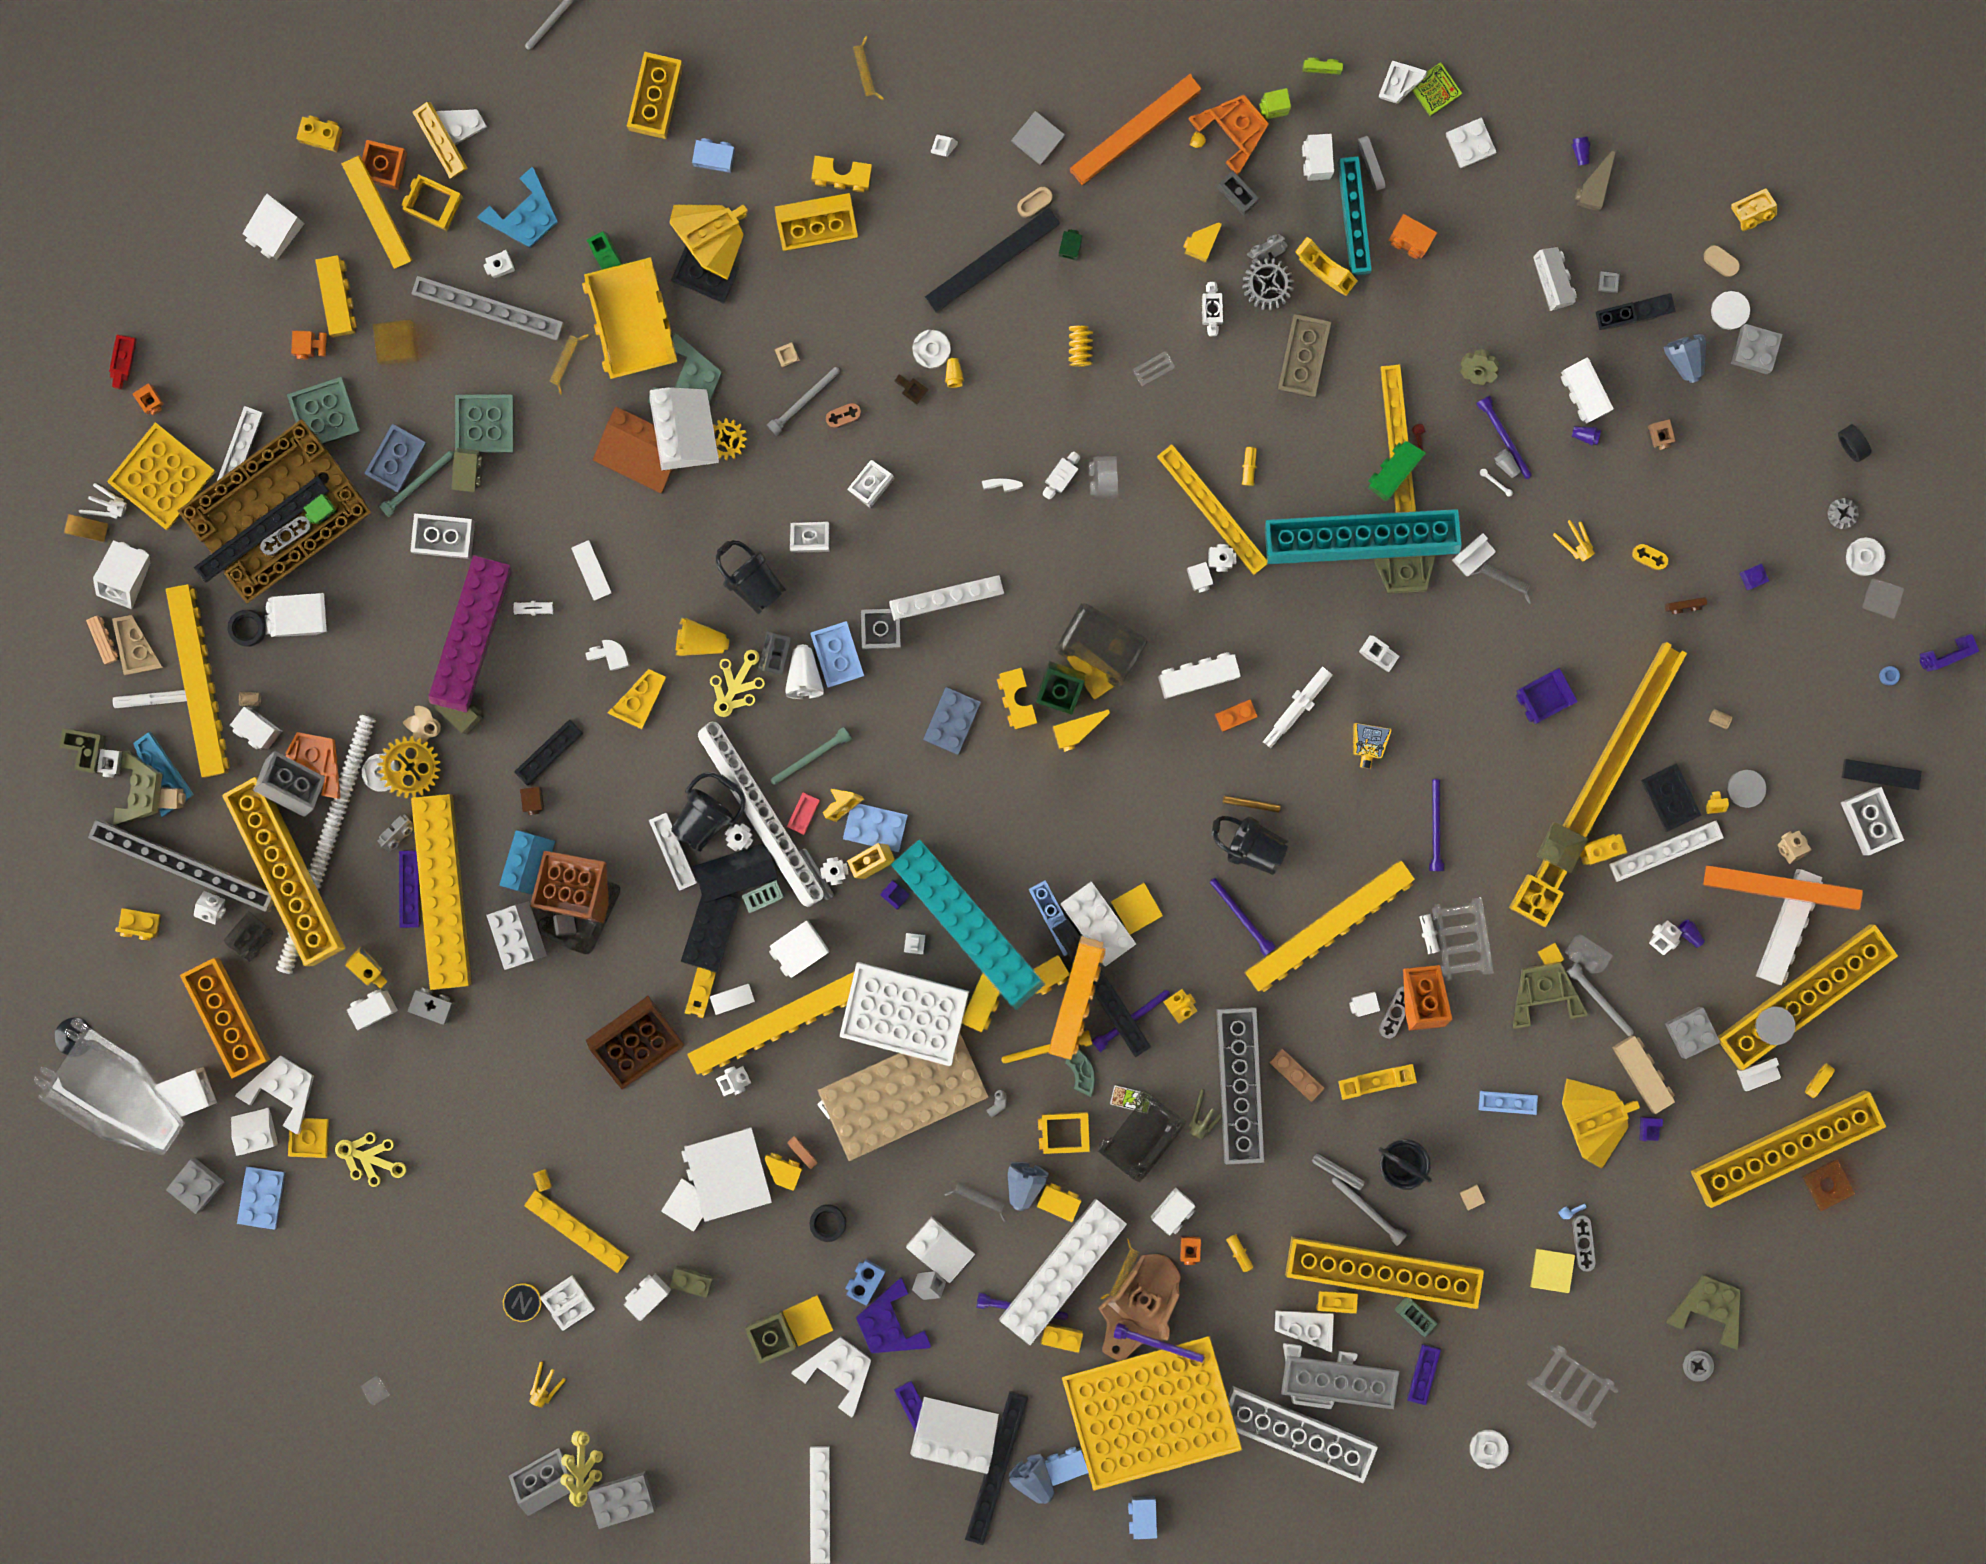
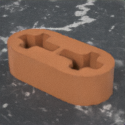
M854 403L847 404L828 412L826 423L831 428H839L858 420L861 416V410ZM851 407L853 408V410H858V412L855 413V417H852L851 415L844 416V414L849 412V408ZM835 414L836 417L841 415L843 416V418L837 420V424L829 422V420L832 419L831 415Z
M793 1136L787 1142L810 1169L818 1164L816 1158L796 1136Z

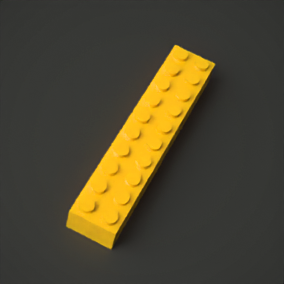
M254 777L222 796L304 965L315 966L346 948L276 803L253 791L258 777Z
M453 794L411 798L430 990L470 986L472 982Z
M1869 924L1718 1036L1720 1045L1738 1069H1746L1777 1046L1762 1041L1756 1031V1019L1763 1010L1772 1006L1786 1009L1794 1018L1796 1032L1898 955L1876 925Z
M1864 1090L1693 1169L1691 1173L1706 1206L1713 1208L1885 1128L1886 1125L1871 1093Z
M1292 1236L1285 1275L1289 1278L1478 1309L1484 1270L1477 1267Z

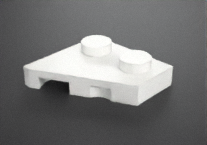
M1392 61L1379 98L1398 104L1427 76V71Z

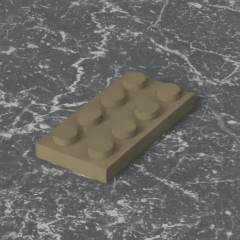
M1296 314L1293 315L1277 390L1315 398L1331 322Z

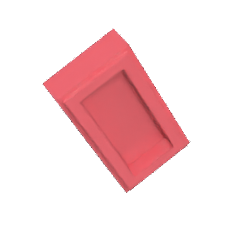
M803 792L787 827L805 835L820 800Z

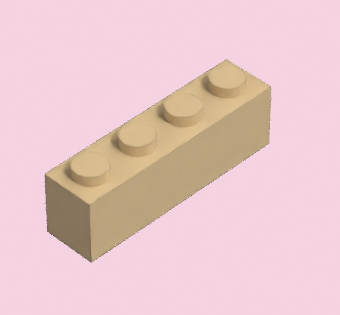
M1633 1035L1629 1036L1612 1048L1651 1112L1657 1114L1675 1103L1673 1099L1675 1095L1669 1086L1666 1088L1663 1081L1665 1079L1659 1070L1656 1071L1653 1067L1655 1062L1649 1053L1646 1055L1643 1048L1645 1046L1641 1039Z

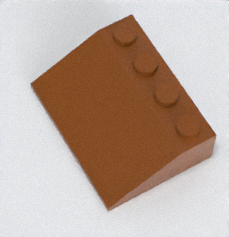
M615 407L606 425L593 461L662 494L674 469L661 470L654 425Z
M544 851L530 907L546 912L604 923L608 908L607 863Z

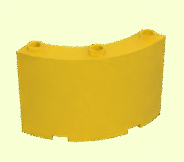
M651 257L584 274L585 282L582 283L584 293L589 294L597 324H594L596 335H600L605 361H602L604 372L609 373L610 379L677 362L675 346L671 338V328L662 293L659 291L658 279Z

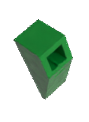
M602 231L587 239L602 270L623 265L608 233Z

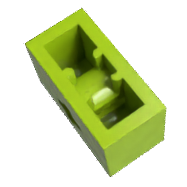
M1287 88L1264 93L1259 107L1261 115L1265 114L1266 120L1289 114L1291 104Z

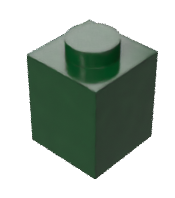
M1068 229V232H1063L1059 257L1077 261L1082 241V235L1079 234V231Z

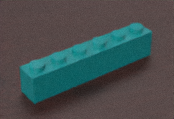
M1359 156L1340 158L1338 161V172L1349 270L1353 276L1368 275L1372 270Z

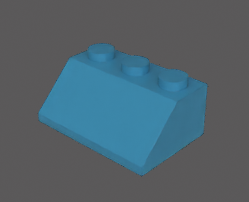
M516 830L499 886L533 895L543 852H552L556 841Z

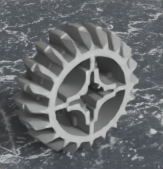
M1265 258L1263 265L1260 260H1257L1258 267L1251 264L1250 268L1252 271L1246 270L1245 273L1249 277H1243V281L1247 282V284H1243L1242 288L1249 289L1244 293L1245 296L1251 294L1248 302L1256 300L1254 307L1261 303V310H1264L1266 305H1268L1269 310H1272V304H1274L1278 309L1280 307L1279 301L1282 304H1286L1285 298L1290 299L1291 295L1288 292H1293L1294 288L1288 285L1294 284V280H1288L1292 276V272L1285 273L1288 270V266H1285L1283 269L1280 268L1283 262L1280 261L1278 265H1275V259L1273 258L1271 264H1268V258ZM1262 270H1273L1269 276H1259L1257 274ZM1277 274L1283 280V289L1275 281ZM1271 277H1273L1271 281V286L1273 287L1271 288L1269 286V288H1267L1265 292H1263L1266 284L1264 281L1267 282L1271 279ZM1253 279L1261 286L1259 295L1253 288ZM1268 292L1280 294L1273 299L1264 298Z

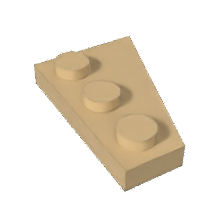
M132 615L112 619L124 676L163 668Z

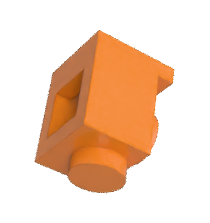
M148 383L132 393L144 413L155 415L162 410L161 406L164 403L153 385ZM153 398L154 403L149 405V399Z
M1181 1236L1180 1261H1183L1184 1265H1196V1262H1200L1201 1238ZM1192 1247L1193 1253L1188 1254L1186 1249Z

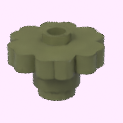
M1476 350L1474 354L1466 353L1462 358L1460 372L1465 379H1471L1473 384L1484 385L1486 381L1492 383L1498 377L1499 362L1487 350Z

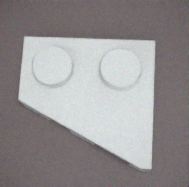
M477 109L436 112L454 145L487 128Z

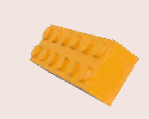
M1083 936L1080 938L1051 1039L1049 1054L1070 1060L1072 1054H1077L1080 1041L1077 1037L1082 1036L1085 1023L1082 1019H1087L1090 1003L1087 1002L1088 999L1092 1000L1095 991L1093 981H1098L1101 968L1098 964L1103 963L1106 949L1103 948V942Z
M215 957L180 975L231 1078L238 1077L271 1060L219 957Z

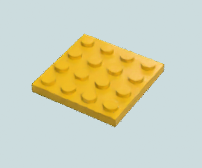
M155 422L107 482L164 529L169 530L180 516L177 510L195 498L216 471Z

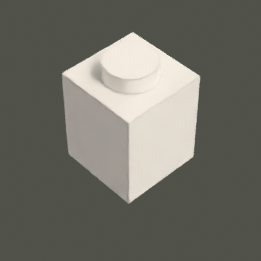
M1206 562L1187 568L1194 591L1198 590L1201 593L1210 590L1209 586L1213 585V581Z
M1375 992L1351 997L1352 1002H1349L1352 1014L1355 1013L1357 1017L1380 1011Z

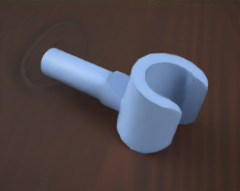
M1582 1204L1572 1210H1569L1566 1206L1558 1213L1562 1219H1570L1573 1214L1585 1209L1586 1205Z

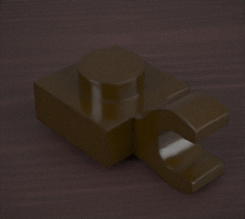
M900 374L894 381L904 388L902 394L916 405L929 390L913 378L909 382Z

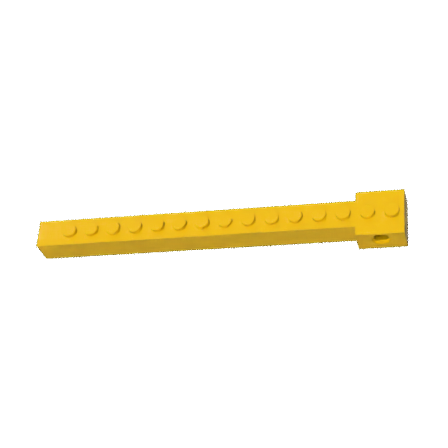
M1668 642L1662 643L1563 824L1564 827L1585 838L1687 654L1684 651L1678 652L1672 649V645ZM1543 860L1535 877L1530 874L1526 875L1509 909L1542 927H1546L1564 895L1558 888L1567 871Z

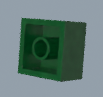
M1049 661L1037 693L1036 703L1072 715L1084 685L1086 673Z

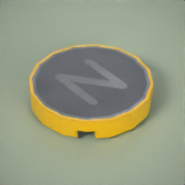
M520 1283L510 1287L503 1299V1308L507 1316L518 1322L533 1319L539 1313L542 1305L539 1291L527 1283Z

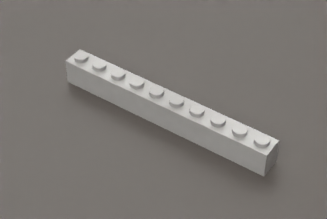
M95 820L88 836L91 840L265 912L271 911L274 901L266 888L104 821Z

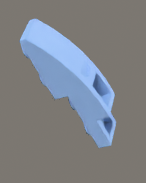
M1046 880L1029 888V891L1065 956L1068 953L1052 928L1066 920Z

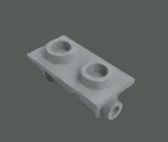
M1275 234L1270 236L1264 244L1252 247L1251 252L1247 253V256L1253 259L1251 261L1255 266H1258L1257 260H1260L1263 265L1265 258H1268V261L1271 260L1268 253L1271 252L1275 258L1285 252L1288 245L1283 241L1285 240L1283 236Z
M406 814L400 815L391 824L395 829L394 831L388 827L377 840L380 846L388 852L397 848L399 843L406 836L410 835L414 829V823L410 821Z

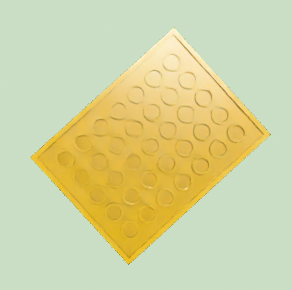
M1210 1336L1175 1345L1204 1355L1205 1358L1202 1363L1161 1349L1062 1377L1093 1491L1242 1450Z

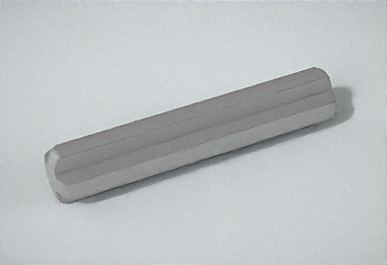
M807 849L800 850V855L823 890L824 899H831L834 893L826 880L822 879L821 872Z
M1315 1154L1312 1162L1354 1188L1362 1189L1365 1182L1319 1154Z

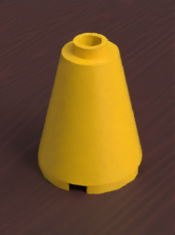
M681 618L680 624H682V629H678L676 655L724 653V650H728L729 639L726 638V634L690 619Z

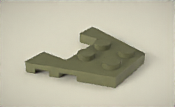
M1436 555L1373 558L1388 594L1426 592Z
M122 751L120 768L133 769L130 778L131 787L130 795L128 796V809L115 808L113 825L121 826L125 822H132L134 819L143 818L158 812L162 773L149 764L143 763L142 759L135 757L130 751Z
M1560 962L1522 968L1512 1024L1514 1029L1531 1026L1529 1006L1567 1000L1570 1019L1588 1016Z
M1702 1275L1682 1303L1676 1307L1674 1313L1668 1317L1666 1323L1684 1329L1690 1311L1726 1324L1720 1344L1737 1350L1739 1340L1740 1289Z

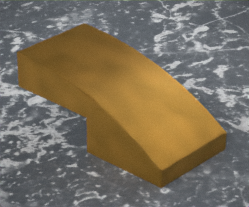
M68 514L64 533L104 542L108 523Z

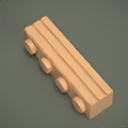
M94 616L87 619L86 622L104 664L108 665L118 661V653L113 649L114 644L108 637L109 632L103 625L105 624L103 618Z

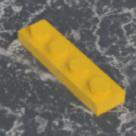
M426 102L413 111L449 178H455L468 169L431 102Z

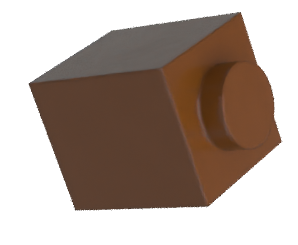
M542 787L520 789L523 812H528V815L540 814L539 810H544Z

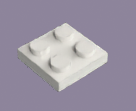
M1482 118L1446 132L1447 139L1460 169L1497 153Z

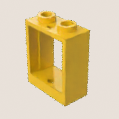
M418 174L417 179L414 178L411 182L409 196L406 195L403 199V210L414 217L447 231L463 196ZM424 184L450 196L439 221L413 210Z
M1088 1112L1042 1114V1118L1038 1119V1130H1042L1043 1138H1039V1149H1043V1154L1090 1152ZM1080 1118L1081 1146L1048 1148L1047 1120Z

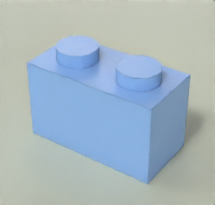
M702 138L701 141L696 140L692 160L693 166L731 173L735 149L730 143L720 142V144L712 143V140Z
M1071 1447L1065 1450V1454L1058 1456V1453L1047 1457L1048 1460L1045 1461L1053 1486L1088 1473L1081 1448Z
M1155 1496L1132 1497V1503H1128L1129 1514H1132L1133 1522H1129V1534H1133L1134 1539L1157 1538Z

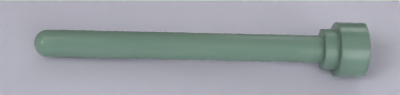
M448 451L395 498L380 504V509L388 518L393 515L395 507L454 457V452Z
M842 727L835 734L836 737L771 778V783L776 785L837 744L847 743L852 740L846 728Z

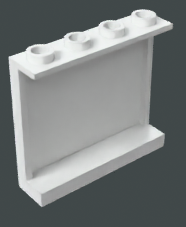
M751 1127L684 1146L685 1150L681 1152L684 1163H689L690 1169L687 1170L689 1181L693 1180L695 1188H692L694 1200L698 1199L700 1203L697 1211L699 1218H704L705 1222L772 1203Z

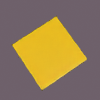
M1145 883L1111 901L1130 935L1163 916Z
M303 1118L302 1129L299 1135L289 1130V1157H328L329 1119Z
M818 1295L782 1311L798 1346L834 1330Z

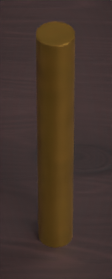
M1225 795L1223 797V803L1280 812L1281 805Z

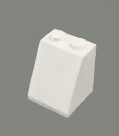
M266 194L243 234L247 237L245 241L254 248L256 245L262 248L261 253L269 259L273 257L277 260L304 226V223Z
M113 540L93 578L96 596L132 609L150 566L149 554L142 549H134L124 542L119 543Z
M324 593L277 596L268 599L266 611L269 613L270 621H268L267 628L268 632H271V637L318 635L327 632Z
M809 920L770 945L772 950L769 951L775 961L778 959L782 964L780 969L786 977L789 975L791 978L830 952Z
M204 1067L156 1085L157 1092L176 1118L217 1103Z

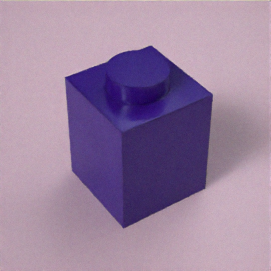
M1762 564L1739 573L1747 590L1769 581Z

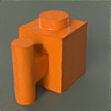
M292 331L291 354L297 356L299 360H308L309 357H314V350L318 349V356L325 357L327 333H319V340H315V334L312 331Z

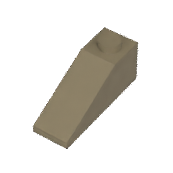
M1614 151L1610 152L1582 185L1581 189H1577L1575 199L1578 200L1577 206L1597 211L1602 208L1615 156Z

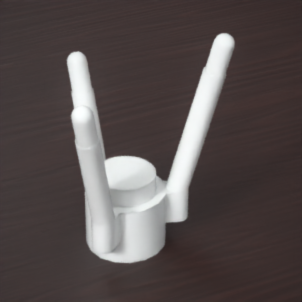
M94 483L93 486L114 500L107 502L89 496V500L108 506L107 510L110 512L79 510V513L107 516L115 519L118 516L123 517L127 507V503L123 502L124 499L117 497Z

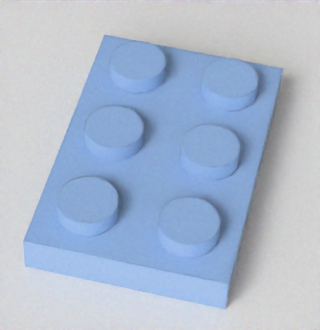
M847 621L810 633L828 688L864 677Z
M858 804L849 811L843 839L870 846L878 843L888 844L891 851L899 852L908 815Z
M246 1166L237 1224L273 1230L277 1228L285 1172Z

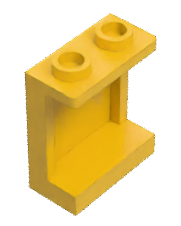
M1611 834L1586 843L1580 857L1583 864L1591 865L1626 853L1627 850L1622 835Z

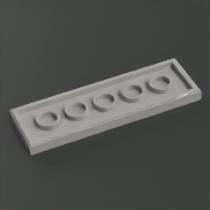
M1287 1355L1281 1394L1394 1409L1400 1371Z

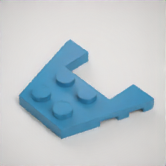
M533 167L519 178L532 194L504 220L490 205L477 216L480 221L529 248L558 223Z

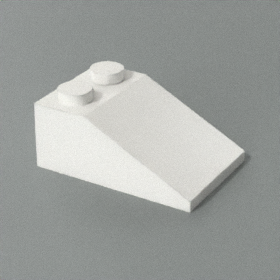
M931 1217L906 1245L910 1252L949 1283L952 1282L975 1255L934 1217Z

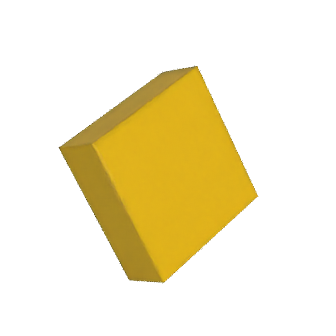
M1556 943L1538 951L1544 965L1564 960Z

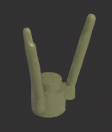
M1203 1089L1200 1090L1193 1119L1189 1125L1191 1127L1190 1133L1202 1140L1205 1135L1208 1136L1212 1128L1222 1118L1221 1112L1208 1125L1207 1123L1214 1112V1108H1211L1204 1121L1198 1120L1196 1122L1204 1094Z

